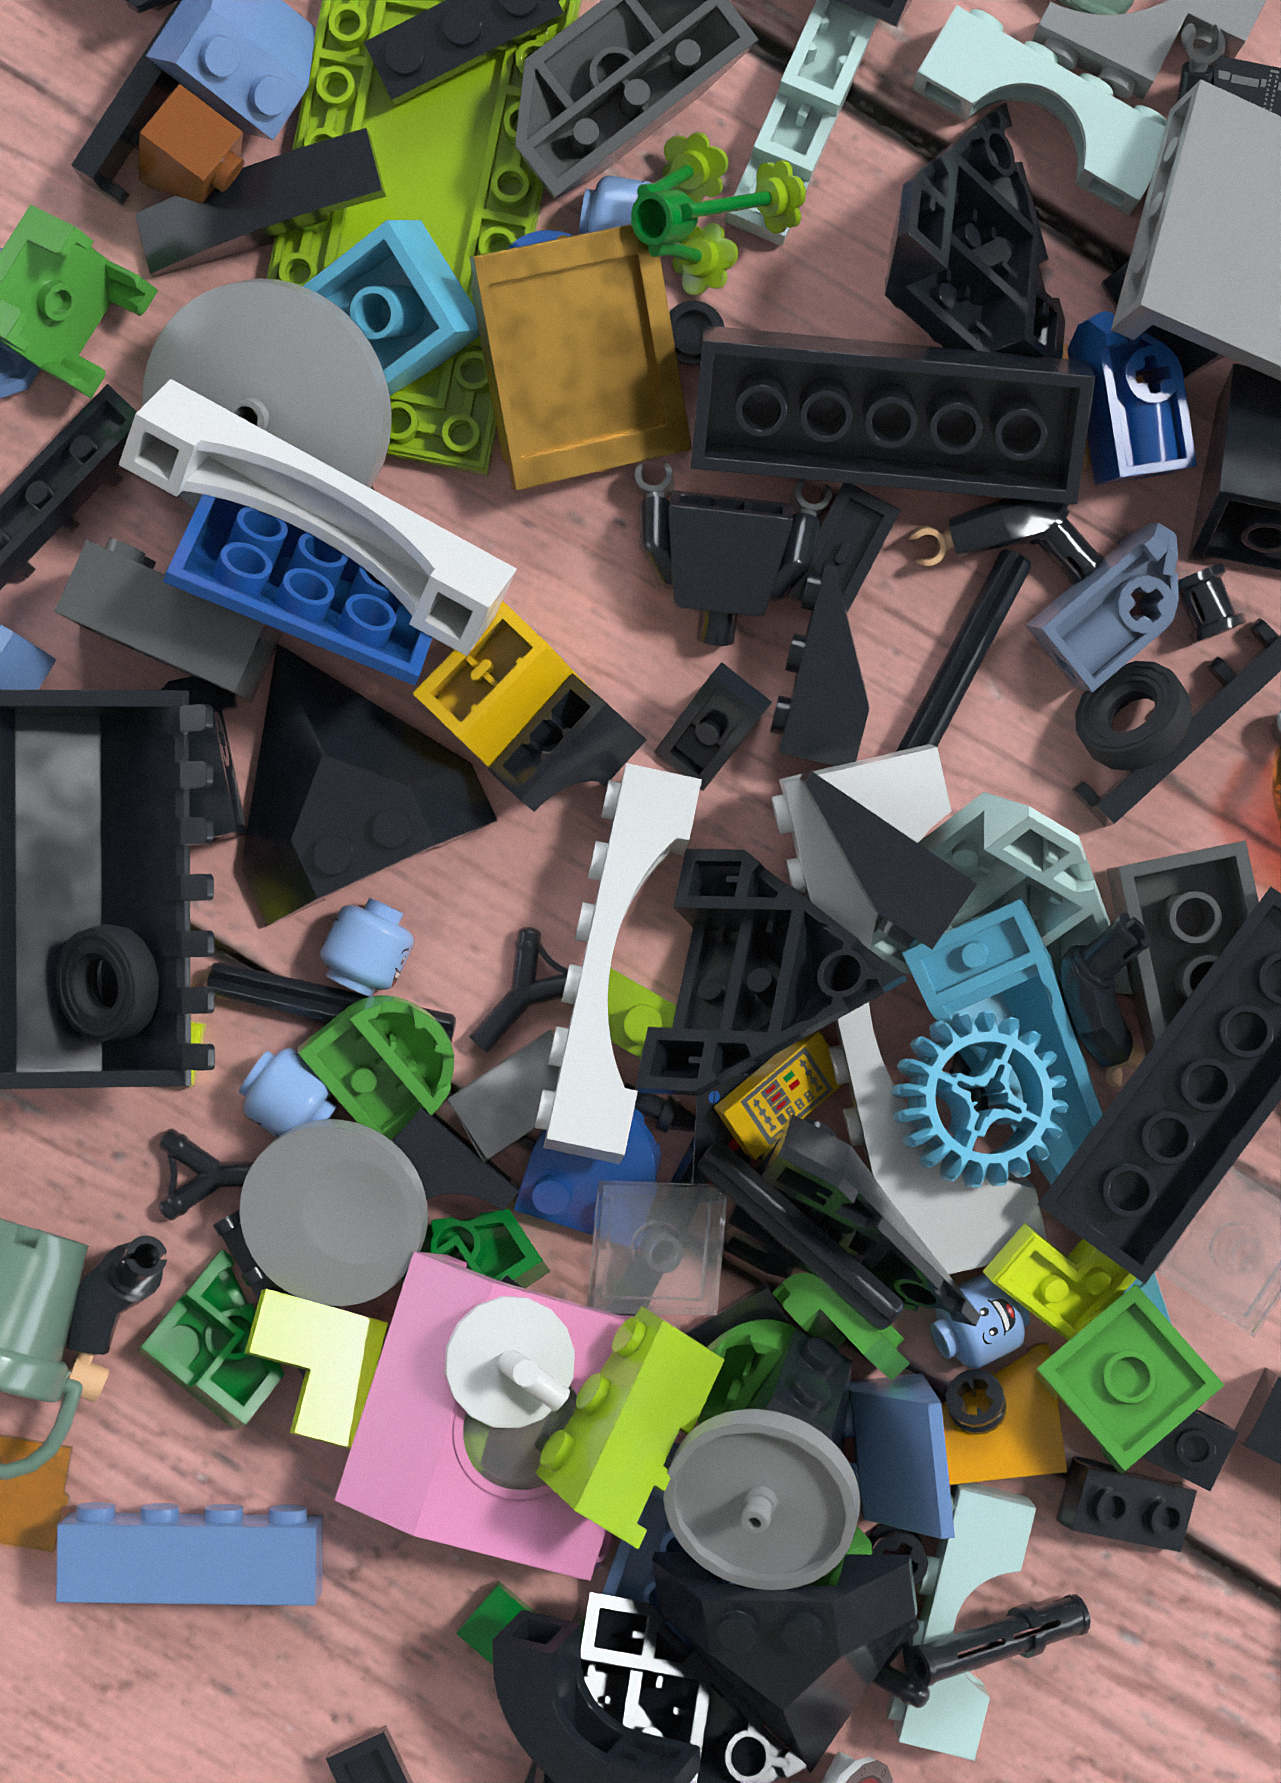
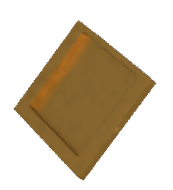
M631 224L569 237L560 235L554 240L469 257L473 274L471 291L503 461L508 465L513 490H521L593 472L603 473L610 468L692 449L660 256L652 257L650 255L649 245L640 241L634 233Z

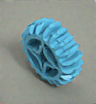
M993 1011L979 1012L975 1022L968 1012L954 1014L951 1027L943 1020L932 1023L929 1026L932 1041L921 1036L914 1038L910 1043L913 1052L920 1061L907 1058L900 1060L897 1065L898 1070L911 1078L910 1084H898L892 1087L891 1093L893 1096L908 1098V1109L898 1110L893 1114V1119L896 1123L912 1121L915 1129L905 1135L902 1143L907 1148L924 1143L926 1148L920 1155L919 1164L924 1168H930L942 1160L940 1178L946 1182H952L962 1173L965 1186L968 1188L981 1187L985 1176L993 1187L1006 1185L1008 1171L1017 1178L1029 1175L1031 1170L1028 1157L1035 1161H1044L1050 1155L1041 1137L1058 1139L1063 1133L1057 1124L1050 1121L1051 1114L1066 1113L1069 1108L1066 1102L1053 1100L1052 1089L1065 1086L1067 1079L1062 1075L1049 1077L1046 1068L1055 1062L1057 1055L1053 1051L1036 1055L1034 1050L1039 1044L1041 1034H1038L1036 1031H1030L1018 1038L1019 1020L1009 1017L1005 1018L998 1025ZM966 1046H977L987 1049L983 1061L975 1062L968 1076L961 1073L948 1074L942 1071V1068L951 1056ZM1011 1069H1013L1019 1080L1023 1102L1017 1099L1010 1090L1008 1080ZM983 1087L986 1092L980 1097L988 1096V1106L993 1109L976 1111L973 1106L978 1102H971V1092L967 1090ZM935 1096L944 1100L950 1108L951 1123L948 1132L939 1118ZM994 1122L999 1125L1011 1124L1017 1127L1009 1140L998 1149L987 1154L972 1150L976 1139L985 1136L991 1123Z

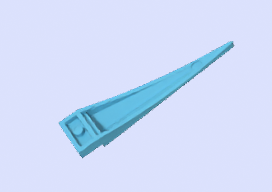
M1021 896L946 930L933 950L920 942L913 945L910 950L905 949L902 954L929 1011L936 1021L943 1020L951 1027L954 1014L968 1012L975 1022L979 1012L993 1011L998 1025L1005 1018L1009 1017L1019 1020L1018 1038L1030 1031H1036L1038 1034H1041L1039 1044L1034 1050L1036 1055L1048 1051H1053L1057 1055L1055 1062L1047 1067L1046 1071L1049 1077L1062 1075L1067 1079L1065 1086L1052 1089L1053 1100L1066 1102L1069 1108L1066 1113L1051 1114L1050 1121L1057 1124L1063 1133L1058 1139L1041 1137L1050 1155L1044 1161H1035L1052 1185L1102 1117L1103 1112L1077 1033L1069 1017L1051 954L1048 953ZM966 1046L958 1052L972 1070L975 1062L983 1061L987 1049L977 1046ZM1011 1069L1008 1080L1010 1090L1017 1099L1023 1102L1019 1080L1013 1069ZM1009 1124L1015 1132L1017 1127ZM1155 1271L1146 1284L1136 1278L1126 1291L1136 1284L1171 1323Z

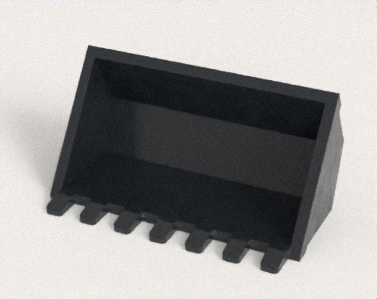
M0 689V1089L191 1086V1070L205 1071L213 1070L215 1067L214 1045L191 1043V1014H212L215 1009V992L212 987H191L190 957H212L214 955V933L211 930L190 931V901H210L214 897V878L212 874H190V845L211 844L214 839V823L210 817L190 818L189 789L210 788L213 785L212 762L189 761V733L211 731L213 727V708L207 704L189 705V691ZM105 924L129 928L143 939L154 957L159 977L158 1004L149 1024L135 1036L109 1043L86 1039L73 1029L61 1010L56 991V965L63 946L75 933L93 926ZM102 959L97 969L96 983L104 1004L112 1008L118 996V982L110 962Z

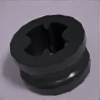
M979 1369L966 1370L958 1374L949 1384L946 1392L947 1407L955 1425L962 1431L973 1435L987 1434L995 1430L1004 1420L1007 1411L1004 1391L998 1379L989 1372ZM975 1389L986 1390L987 1400L991 1406L989 1410L982 1413L978 1407L977 1415L966 1414L967 1409L962 1397L969 1391L975 1397Z

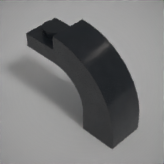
M521 1610L492 1639L494 1682L503 1714L517 1741L528 1756L556 1783H690L700 1771V1746L629 1728L612 1718L596 1702L588 1689L582 1672L581 1623Z

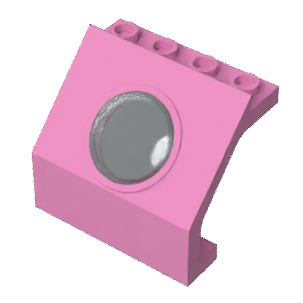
M413 1252L334 1501L415 1537L591 1581L594 1569H599L601 1561L609 1554L615 1535L574 1511L536 1474V1471L541 1466L540 1456L544 1445L553 1433L558 1430H564L576 1410V1399L582 1385L591 1375L600 1372L613 1351L612 1342L617 1330L628 1318L635 1316L613 1314L510 1285L467 1269V1262L449 1255ZM499 1296L527 1297L550 1308L567 1327L575 1350L574 1375L568 1388L570 1394L565 1403L557 1411H551L544 1419L521 1428H495L469 1416L453 1398L444 1372L446 1345L457 1323L476 1305Z

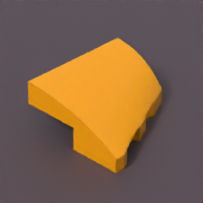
M1047 1342L1035 1343L1027 1348L1029 1352L997 1373L990 1372V1374L998 1379L1003 1388L1007 1408L1004 1420L995 1430L980 1435L964 1432L955 1425L951 1418L947 1401L941 1404L950 1485L1067 1472L1058 1399H1055L1035 1376L1036 1369L1051 1357ZM975 1389V1397H973L970 1391L962 1397L967 1409L966 1414L977 1415L978 1407L982 1413L989 1410L991 1406L987 1400L986 1390Z

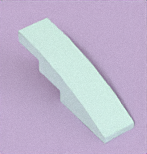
M816 0L780 81L778 93L754 144L751 158L734 196L755 193L758 167L762 163L772 162L775 164L780 160H787L790 163L793 176L801 178L807 191L878 19L834 0ZM757 208L726 212L724 221L780 246H783L790 230L787 227L783 233H771L765 225L764 216Z

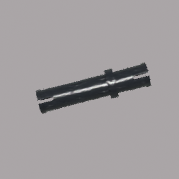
M1069 1594L1064 1596L1063 1599L1034 1608L1030 1605L1022 1604L1011 1608L1004 1618L974 1628H968L923 1645L910 1647L907 1652L908 1668L914 1681L923 1688L932 1686L938 1681L977 1670L1016 1655L1031 1658L1042 1654L1046 1645L1075 1635L1088 1633L1091 1623L1090 1614L1085 1602L1077 1594ZM1028 1629H1034L1025 1633L1016 1634ZM986 1644L983 1647L957 1655L959 1652Z

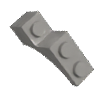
M1167 0L1148 9L1117 15L1083 13L1050 2L1032 41L1051 50L1059 60L1057 64L1065 69L1072 70L1076 66L1097 76L1112 88L1114 95L1130 98L1133 94L1144 99L1177 34H1182L1183 29L1188 24L1193 23L1196 28L1193 47L1197 49L1205 48L1212 42L1213 27L1217 24L1225 38V47L1221 56L1235 58L1246 42L1266 0Z

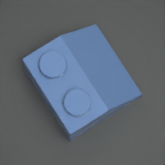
M182 0L146 57L243 131V133L274 141L308 88L316 28L283 0Z

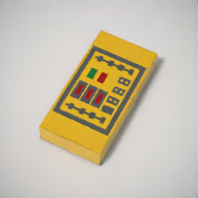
M816 1031L776 1053L713 1108L743 1152L756 1160L765 1152L792 1114L803 1119L843 1084L837 1085L830 1059L829 1046L821 1033Z

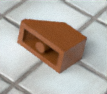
M179 84L140 131L139 180L149 188L202 204L214 188L224 192L240 173L245 162L240 157L243 131Z

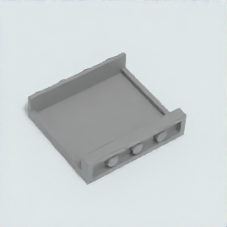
M1199 80L1170 109L1111 330L1135 340L1150 326L1155 325L1281 381V116L1208 82Z

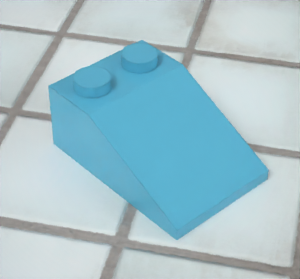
M386 220L303 286L324 296L337 305L361 329L380 361L385 374L389 395L394 394L440 366L480 336L475 307L421 220Z

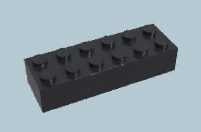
M704 325L691 469L1077 504L1095 375L1088 361Z

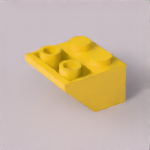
M502 601L495 618L468 656L454 650L412 694L489 768L572 673L584 684L586 683L543 638Z

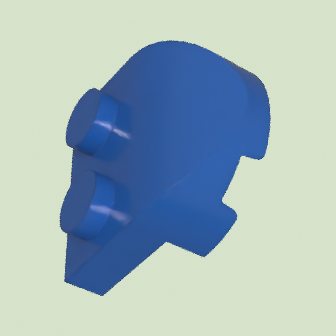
M634 1108L626 1151L620 1164L543 1148L547 1130L540 1129L530 1155L514 1210L636 1248L661 1164L660 1144L656 1143L652 1133L644 1124L643 1114Z

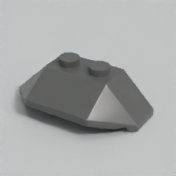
M601 0L525 59L515 149L551 196L556 199L603 173L701 97L759 39L729 0Z

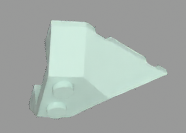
M983 792L918 842L927 850L978 883L946 930L1022 896L1046 949L1051 954L1059 981V966L1069 947L1076 944L1088 945L1111 925L1079 836L1030 806ZM878 914L870 950L905 974H912L902 954L907 948L877 928L884 918ZM1126 965L1115 975V993L1133 994Z

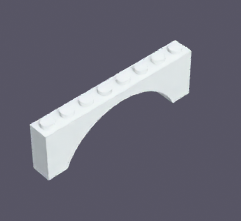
M931 744L813 771L917 843L933 826L952 811L938 748ZM802 774L779 779L782 794L773 796L771 799L779 833L781 835L791 832L796 851V858L786 860L791 887L803 896L806 895L809 901L870 949L878 913L867 901L800 780ZM869 1002L834 1021L840 1045L829 1047V1054L837 1085L848 1083L854 1107L843 1109L850 1144L852 1147L863 1145L868 1170L946 1272L953 1274L987 1266L1024 1223L1047 1240L1040 1206L1037 1205L1039 1201L1036 1188L1026 1176L1017 1178L1008 1172L1007 1184L995 1187L991 1186L985 1176L981 1187L968 1188L965 1186L962 1173L952 1182H946L940 1178L942 1160L930 1168H924L919 1164L920 1155L926 1148V1145L923 1143L922 1145L907 1148L902 1143L905 1135L915 1129L912 1121L896 1123L893 1119L895 1112L908 1109V1105L902 1098H897L891 1093L894 1084L880 1055L873 1031Z

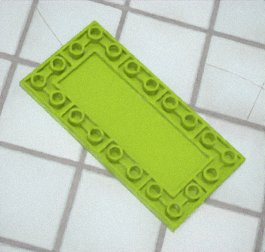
M322 0L314 39L309 85L303 94L292 150L367 128L373 142L386 197L329 212V221L275 235L267 279H276L304 286L386 220H421L474 306L471 291L473 274L469 257L506 250L518 238L537 230L545 186L515 149L524 64L527 57L579 18L582 0H558L566 19L397 105L391 100L364 42L445 0ZM478 336L443 364L390 395L391 433L386 456L488 476L497 426L480 336Z

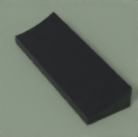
M1270 886L1037 1204L1144 1284L1149 1280L1281 1100L1280 892Z

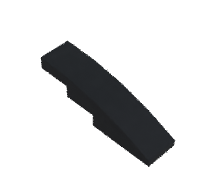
M367 128L243 167L233 183L224 192L214 188L202 204L178 196H172L135 213L149 272L151 276L155 277L274 244L272 236L329 221V212L386 197L371 135Z

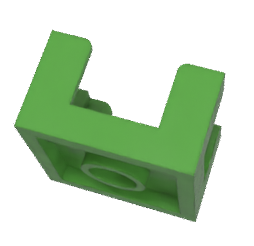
M30 204L0 252V342L45 374L92 398L106 375V371L103 368L79 356L111 303L141 316L145 313L159 290L134 272L106 259L91 247L94 241L77 227Z
M1136 1284L1042 1363L1035 1372L1036 1378L1055 1399L1060 1398L1101 1446L1100 1452L1120 1475L1127 1471L1224 1386V1383Z

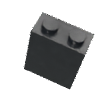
M1234 363L1217 400L1188 560L1213 565L1222 563L1224 567L1281 577V381L1246 365Z
M795 1328L787 1341L784 1353L745 1409L775 1411L800 1419L822 1432L843 1453L852 1360L842 1355L827 1340L817 1337L813 1338Z

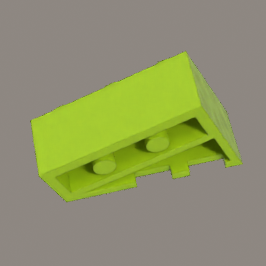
M643 1306L640 1307L635 1317L628 1318L617 1330L612 1342L613 1351L600 1372L591 1375L582 1385L576 1399V1410L563 1430L553 1433L544 1445L540 1456L541 1465L535 1472L574 1511L639 1549L647 1532L637 1522L653 1488L658 1491H665L671 1479L667 1474L669 1469L663 1465L679 1431L687 1435L693 1430L724 1362V1359Z

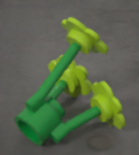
M695 132L688 138L677 135L666 141L664 156L668 164L663 167V178L655 183L638 186V198L634 202L631 211V225L634 233L640 241L649 245L650 255L652 257L666 255L674 257L672 266L675 272L682 275L681 282L684 291L698 296L706 292L709 287L713 289L724 287L727 282L726 270L731 269L738 259L737 246L733 241L724 238L723 227L716 223H710L703 229L696 226L698 217L757 208L764 216L765 225L771 233H783L787 227H797L800 224L801 212L799 207L805 202L806 189L801 178L793 176L790 163L787 160H780L775 164L772 162L762 163L758 167L755 193L702 201L705 196L712 198L722 192L723 183L720 176L725 174L729 163L726 153L721 148L710 146L708 137L704 133Z

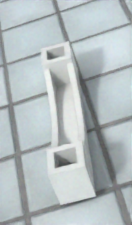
M172 379L135 414L119 462L121 467L176 497L182 491L226 499L270 514L314 535L354 560L387 587L412 615L409 625L468 656L495 618L517 570L513 566Z
M626 763L621 783L611 780L608 782L601 818L613 820L608 843L595 842L588 874L589 879L600 881L595 904L582 903L575 940L587 942L582 966L569 964L561 1001L573 1004L568 1029L556 1026L548 1065L560 1067L555 1092L543 1089L535 1122V1128L547 1130L543 1148L620 1164L625 1155L638 1091L624 1087L611 1045L607 1000L612 954L620 925L643 883L670 853L683 856L690 839L702 779Z

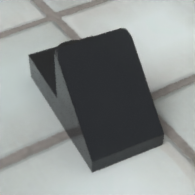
M721 662L666 734L654 753L682 775L702 779L700 789L704 791L760 721L772 701Z

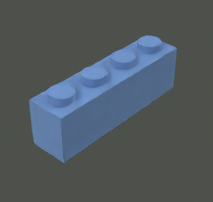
M89 1502L78 1504L76 1512H69L57 1524L56 1602L315 1606L322 1593L323 1515H307L306 1506L269 1507V1515L243 1514V1506L237 1504H213L205 1507V1514L179 1513V1505L151 1503L142 1505L140 1513H115V1504Z

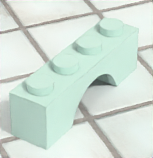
M956 5L920 66L912 90L965 121L984 108L1007 101L1027 102L1046 109L1060 120L1073 140L1077 156L1075 185L1130 216L1151 182L1167 120L1151 108L1142 105L1132 108L1113 97L1114 92L1112 88L1100 78L1088 73H1082L1080 76H1077L1057 64L1059 61L1057 56L1045 46L1033 41H1026L1023 44L1003 32V25L992 15L979 9H971L968 12Z
M973 1482L952 1485L950 1493L955 1538L939 1539L935 1557L926 1555L929 1562L927 1572L917 1585V1593L925 1595L920 1619H916L919 1629L913 1637V1646L923 1645L952 1635L957 1614L965 1599L974 1589L993 1577L1021 1571L1036 1507L1028 1496ZM970 1671L938 1681L928 1687L930 1689V1698L922 1708H915L905 1704L901 1699L890 1693L887 1719L895 1720L894 1728L899 1742L975 1761L990 1700L983 1681Z

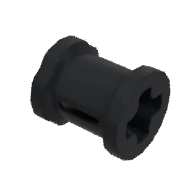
M1222 563L1178 580L1179 596L1194 629L1189 635L1192 644L1204 641L1247 622L1243 613H1236L1221 578L1226 572Z
M883 1524L873 1529L868 1536L872 1545V1554L884 1555L885 1549L896 1551L900 1544L904 1543L908 1554L911 1555L914 1585H918L926 1575L929 1564L918 1533Z

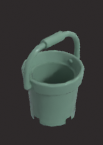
M0 1218V1392L50 1403L58 1402L63 1397L55 1424L45 1443L26 1458L7 1464L0 1463V1480H10L35 1472L56 1455L71 1428L83 1386L81 1382L69 1378L71 1370L68 1369L62 1358L85 1264L84 1259L89 1246Z

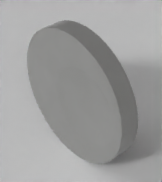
M338 1119L316 1120L300 1124L281 1134L257 1157L245 1178L240 1197L239 1212L242 1233L246 1245L258 1266L275 1284L298 1298L327 1306L355 1305L372 1300L387 1292L407 1272L413 1252H420L427 1231L428 1207L421 1179L411 1161L387 1137L372 1128L351 1121Z
M761 1409L735 1410L714 1416L695 1427L676 1450L667 1473L671 1479L663 1496L667 1520L683 1549L697 1563L714 1575L748 1588L785 1590L818 1580L836 1567L847 1553L854 1537L860 1513L858 1483L853 1469L841 1450L827 1436L813 1426L790 1415Z

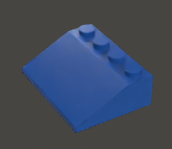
M202 494L163 579V582L414 686L419 679L433 638L409 625L412 615L397 597L371 573L336 548L270 514Z

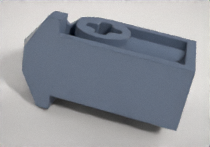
M1149 523L1122 537L1117 542L1118 546L1107 554L1089 575L1084 574L1080 582L1071 585L1025 625L1075 688L1094 692L1165 631L1174 620L1179 601L1178 573H1175L1178 559L1177 536L1172 530L1159 523ZM1132 592H1140L1145 595L1138 603L1143 611L1141 615L1129 613L1135 605V601L1131 596Z

